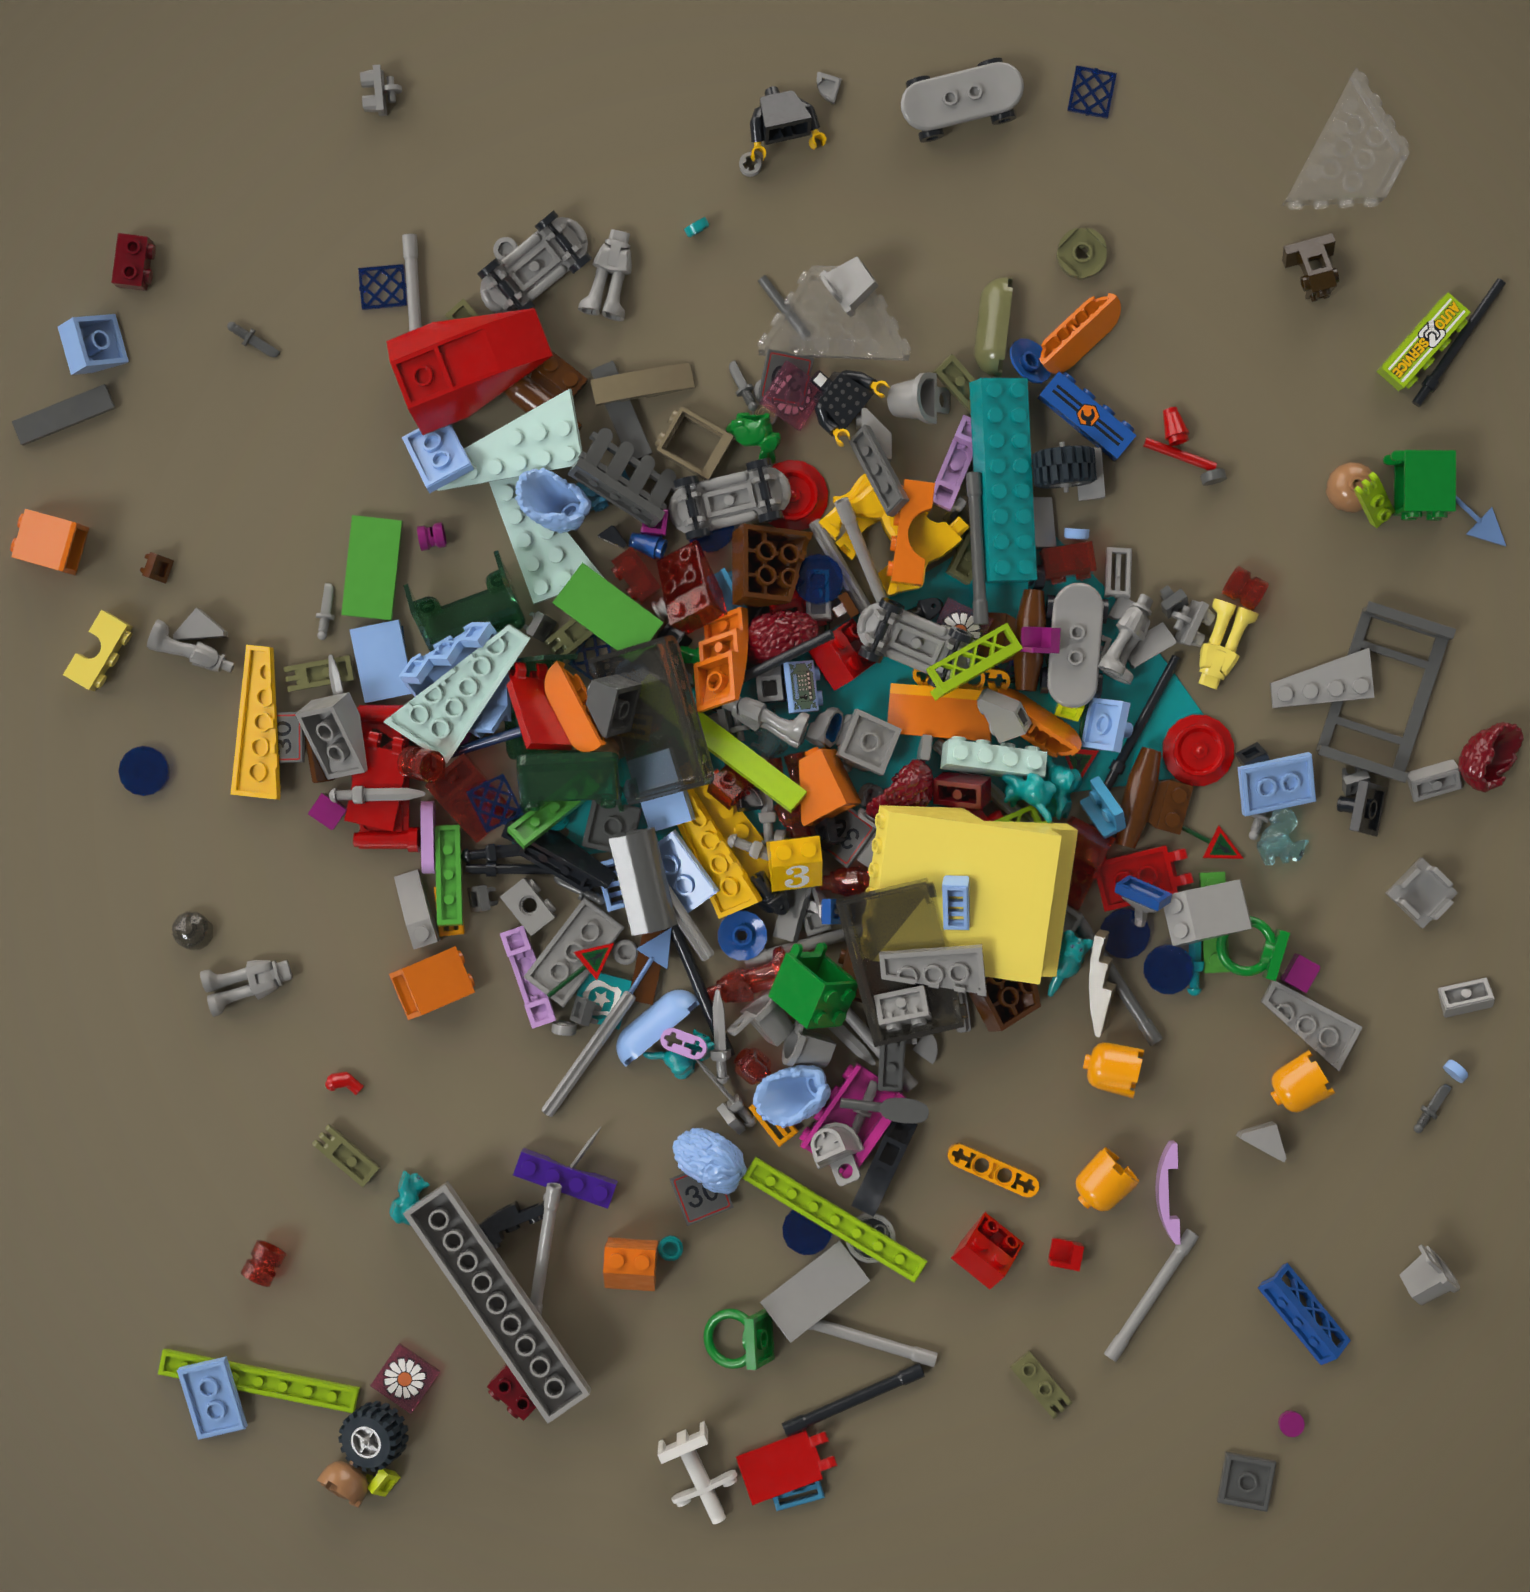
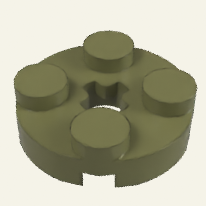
M1075 228L1068 231L1060 240L1056 253L1060 268L1067 275L1078 280L1093 277L1103 268L1106 262V242L1097 231L1090 228ZM1085 247L1088 250L1086 253L1088 258H1077L1076 249L1082 250Z

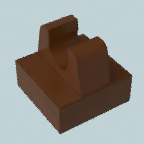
M152 552L146 554L144 558L148 560L145 568H140V572L143 573L142 576L166 584L174 560Z
M848 591L838 596L841 604L831 609L836 618L846 613L849 614L850 618L860 614Z

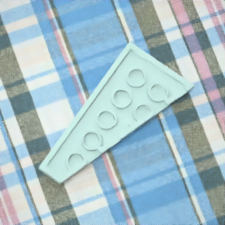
M572 389L564 391L464 448L474 470L437 489V491L519 477L523 472L532 469L540 470L545 468L552 471L572 467L582 452Z
M519 477L489 482L534 605L558 596L582 562L602 576L568 532L560 534L544 528L531 520L520 509L517 500H515L517 496L515 493L517 489L515 487Z
M507 625L489 639L483 648H478L384 720V723L447 764L530 640V637L512 625Z

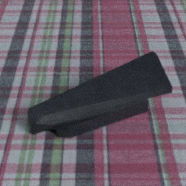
M519 805L508 818L501 837L517 843L507 832V829L530 810L524 805ZM552 829L548 830L525 849L521 847L518 855L582 892L590 891L593 887L598 886L606 889L616 877V873L562 833Z

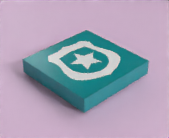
M590 973L579 987L577 996L592 1000L602 1007L601 1011L593 1010L592 1018L599 1020L597 1024L601 1025L624 991L630 990L632 980L605 973H600L598 980H596ZM622 1019L615 1029H620Z

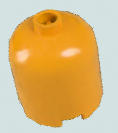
M1109 1042L1097 1044L1093 1048L1091 1055L1086 1054L1083 1069H1087L1088 1082L1097 1089L1134 1098L1135 1091L1130 1089H1135L1142 1064V1059L1138 1057H1143L1144 1050Z
M1310 1050L1276 1070L1271 1079L1274 1091L1270 1094L1278 1106L1283 1104L1291 1112L1298 1113L1336 1094L1333 1088L1327 1090L1325 1084L1329 1082L1316 1061L1311 1063L1308 1059L1313 1056Z
M1107 1147L1100 1150L1076 1177V1189L1080 1194L1078 1200L1087 1209L1092 1206L1098 1211L1111 1210L1136 1188L1139 1182L1137 1176L1128 1166L1123 1169L1116 1162L1119 1157Z

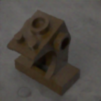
M1333 233L1286 245L1283 248L1282 261L1284 267L1288 268L1295 265L1301 267L1304 276L1300 277L1303 291H1306L1305 299L1311 298V302L1318 301L1321 298H1329L1339 282L1338 271L1336 268H1332L1328 258L1334 255L1336 241ZM1319 260L1322 268L1311 270L1309 262Z

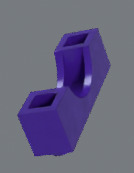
M523 1148L513 1176L544 1187L547 1186V1183H558L562 1186L561 1193L607 1209L618 1183L617 1180L597 1173L585 1172L565 1166L546 1155Z

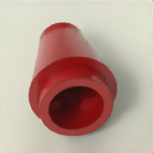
M1177 407L1163 410L1165 440L1169 442V445L1177 446L1189 441L1188 435L1190 432Z

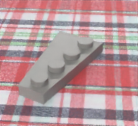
M1370 649L1361 650L1270 683L1272 708L1375 698Z
M982 944L881 951L879 953L881 979L908 984L918 983L929 985L928 987L939 989V987L954 989L956 992L965 993L966 991L977 993L980 996H987Z
M1271 980L1260 1001L1337 1071H1340L1363 1028L1277 981Z

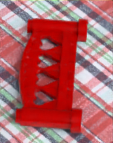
M359 705L357 707L361 719L365 748L368 745L369 732L373 729H378L392 739L394 737L407 739L403 756L410 757V739L384 723V720L404 705ZM393 740L381 748L392 750ZM410 762L404 788H410ZM401 800L395 831L392 832L359 824V832H354L353 845L359 849H408V852H420L421 850L420 827H410V800Z

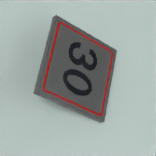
M767 349L757 399L804 408L814 358ZM791 373L790 379L776 394L772 393L773 386L779 387L776 382L780 377L785 380L784 374Z
M297 712L277 713L279 763L305 762L304 731L295 715Z
M852 808L834 817L836 824L843 825V829L837 832V836L845 837V841L839 845H833L828 850H824L848 869L876 831L874 827L860 819L858 813Z
M685 1173L670 1178L687 1226L734 1208L729 1194L711 1192L704 1188L702 1183H698L697 1180Z

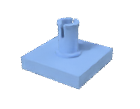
M1093 698L1088 705L1081 747L1121 753L1123 738H1129L1133 732V725L1127 722L1130 703Z

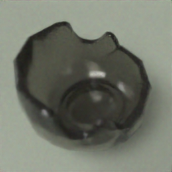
M186 911L179 915L172 924V935L175 941L183 948L200 950L206 947L213 938L212 923L198 912Z

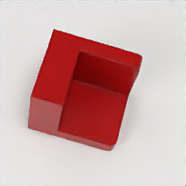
M1052 1238L1047 1262L1053 1267L1080 1272L1084 1246L1080 1242Z

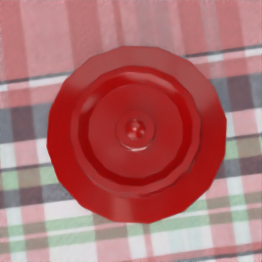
M786 460L774 464L772 468L782 472L788 479L791 486V498L787 507L783 510L784 518L768 523L776 528L799 531L809 528L811 522L821 519L827 507L828 489L825 479L815 467L804 461Z
M1190 715L1179 719L1169 728L1163 741L1162 757L1167 770L1178 781L1190 786H1206L1217 782L1228 772L1234 759V742L1229 730L1219 720L1208 715Z

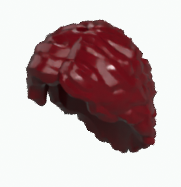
M791 610L769 612L753 618L748 625L747 657L752 665L757 666L819 634L817 621L807 613L792 612Z
M1502 722L1492 725L1490 728L1483 729L1475 734V736H1472L1463 747L1459 757L1458 769L1465 782L1473 789L1486 793L1503 785L1506 780L1503 774L1509 771L1517 760L1516 753L1519 752V748L1524 741L1522 729L1514 723L1512 725Z
M912 759L908 765L903 766L899 773H896L891 778L893 781L891 786L886 788L882 795L873 798L866 805L865 812L868 816L875 819L876 814L879 813V805L926 807L933 798L934 777L932 770L922 760Z

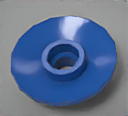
M1021 338L1015 341L1010 348L1012 365L1023 378H1028V381L1043 383L1049 379L1051 373L1044 368L1039 360L1042 347L1030 339Z
M737 911L728 915L721 922L718 929V942L722 951L729 957L736 960H750L758 956L764 949L767 942V929L764 922L756 914L748 911ZM740 931L747 933V938L743 941L737 937Z

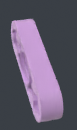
M421 801V868L423 874H435L436 806L435 801Z

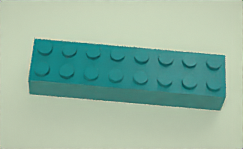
M979 378L970 382L969 388L973 472H981L982 483L981 508L985 583H1026L1037 580L1028 378Z

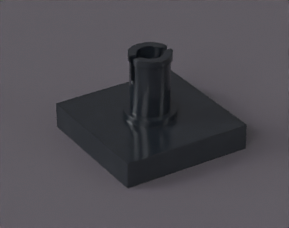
M1359 780L1355 799L1345 796L1339 797L1337 810L1339 812L1352 813L1349 830L1378 836L1387 787Z

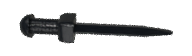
M488 844L485 849L468 850L466 848L462 851L461 857L466 863H470V860L485 858L490 862L497 861V858L520 856L518 853L521 846L519 844L501 846Z

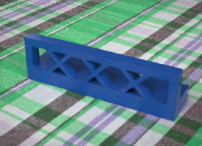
M1288 1263L1282 1265L1272 1278L1261 1282L1257 1287L1320 1365L1338 1359L1351 1341ZM1285 1274L1290 1279L1291 1287H1288L1281 1279ZM1299 1294L1303 1295L1306 1299L1307 1307L1303 1306L1300 1302ZM1315 1314L1322 1318L1323 1326L1316 1322ZM1331 1333H1334L1340 1340L1338 1346L1332 1341Z

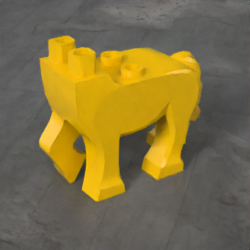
M866 474L860 476L847 494L833 497V503L841 498L848 497L861 533L868 527L881 522L883 531L890 542L892 536H897L898 526H893L894 517L887 516ZM835 507L818 522L834 541L839 536L842 527L841 519ZM925 512L911 522L908 530L909 543L915 553L925 559L922 586L927 565L940 560L962 542L961 536L968 530L969 526L959 516L948 525L946 522L936 523L931 521L927 517L929 512ZM846 530L843 536L835 542V545L852 561L856 552ZM888 565L878 572L885 592L889 597L921 588L919 586L890 583L891 577L886 576Z

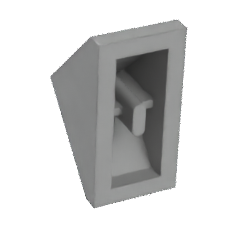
M195 608L173 634V639L177 641L228 637V632L199 608Z
M1273 1121L1237 1132V1137L1278 1160L1285 1162L1287 1159L1277 1124Z

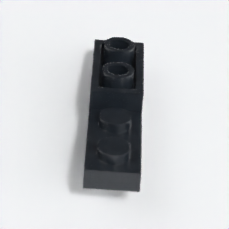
M891 1122L854 1198L852 1207L874 1217L918 1124Z
M515 1201L492 1213L479 1226L493 1247L497 1249L501 1246L500 1242L505 1238L503 1230L506 1233H510L519 1229V1224L529 1221V1224H533L543 1219L544 1201L522 1210L518 1202Z

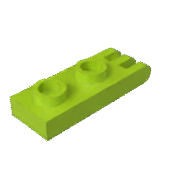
M1371 472L1368 475L1371 481L1369 482L1367 479H1364L1361 482L1363 489L1357 486L1354 492L1370 524L1378 528L1382 523L1389 520L1395 510L1379 477L1374 472Z

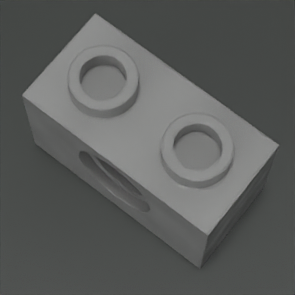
M525 877L501 895L500 898L530 936H532L557 916L554 914L556 908L548 898L543 900L538 892L541 889L533 879L528 881ZM527 898H532L536 901L537 908L534 912L525 910L524 901Z

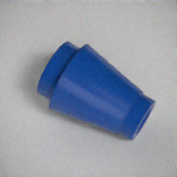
M633 532L629 539V547L654 560L664 557L668 541L660 535Z

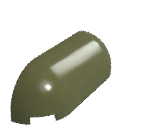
M1000 277L989 282L983 289L979 302L974 357L977 365L983 372L995 377L1002 376L1003 360H1005L1013 291V278Z

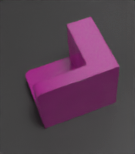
M663 510L665 514L654 528H650L642 523L641 533L666 537L669 510Z
M1022 627L1021 646L1023 649L1020 652L1059 654L1061 628Z
M321 793L308 812V815L330 830H334L344 814H346L347 807L339 802H332L328 794Z
M1295 953L1280 979L1307 993L1320 970V966Z

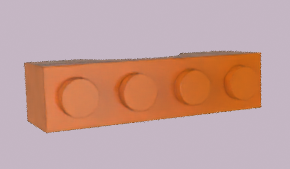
M904 479L902 487L909 501L894 516L893 526H898L897 536L891 537L890 551H894L893 561H888L886 576L891 577L890 583L921 587L925 559L912 549L908 539V530L911 522L917 516L931 511L935 483Z

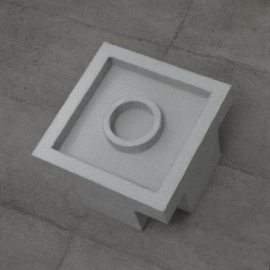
M854 709L850 721L844 723L836 742V746L839 747L836 756L842 758L843 763L860 771H871L882 776L902 729L859 709Z
M1420 857L1390 887L1386 894L1420 928H1424L1431 920H1438L1454 903L1452 899L1458 892L1452 887L1454 884L1437 867H1432Z

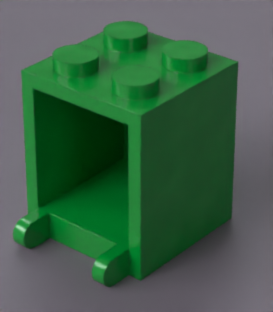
M1396 450L1390 455L1383 457L1382 461L1385 465L1394 466L1393 508L1395 512L1393 516H1401L1403 521H1413L1416 518H1422V516H1426V521H1440L1442 518H1448V514L1456 511V450Z
M818 943L814 952H802L803 946L801 944H794L790 953L785 954L768 997L806 1029L842 1026L860 983L825 955L827 951L826 943Z

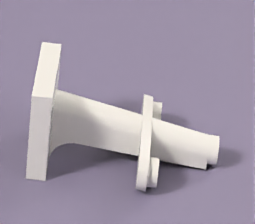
M705 1421L700 1423V1431L689 1436L686 1429L677 1433L676 1442L667 1446L663 1439L658 1442L657 1455L661 1464L681 1456L695 1486L675 1494L671 1498L672 1502L677 1504V1507H682L690 1503L691 1498L700 1496L712 1524H718L724 1521L726 1516L715 1488L721 1485L728 1487L736 1483L737 1472L736 1470H730L712 1480L709 1479L696 1450L708 1444V1428Z

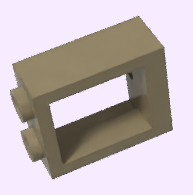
M681 406L679 411L674 410L668 420V423L671 425L667 432L662 431L655 443L658 446L656 449L657 453L704 480L712 479L734 441V436ZM684 418L720 438L703 470L667 450Z

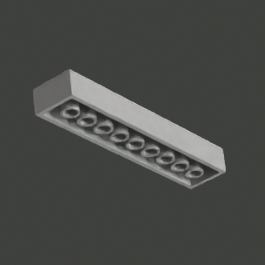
M449 1181L406 1209L403 1215L547 1424L589 1396L591 1387Z

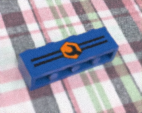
M1058 372L1038 396V399L1097 448L1101 447L1102 452L1115 462L1137 436L1133 433L1134 428L1124 420L1122 422L1114 417L1115 412L1107 405L1103 404L1101 406L1094 401L1096 397L1085 388L1081 390L1075 385L1076 380L1066 372L1064 374Z

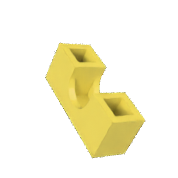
M101 610L88 631L97 636L101 642L99 654L89 659L82 654L75 653L63 675L88 690L95 691L97 688L100 689L106 681L107 676L105 673L108 668L113 667L119 659L118 651L121 646H125L132 636L130 631L133 626L111 613Z

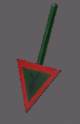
M1087 704L1085 705L1080 718L1079 737L1081 740L1085 725ZM1081 747L1075 755L1065 756L1069 768L1077 769L1081 777H1083L1099 750H1087Z
M1183 825V831L1209 844L1202 858L1244 859L1219 825L1212 839Z
M615 943L575 951L574 954L583 963V966L552 989L547 996L549 998L552 997L586 969L598 980Z

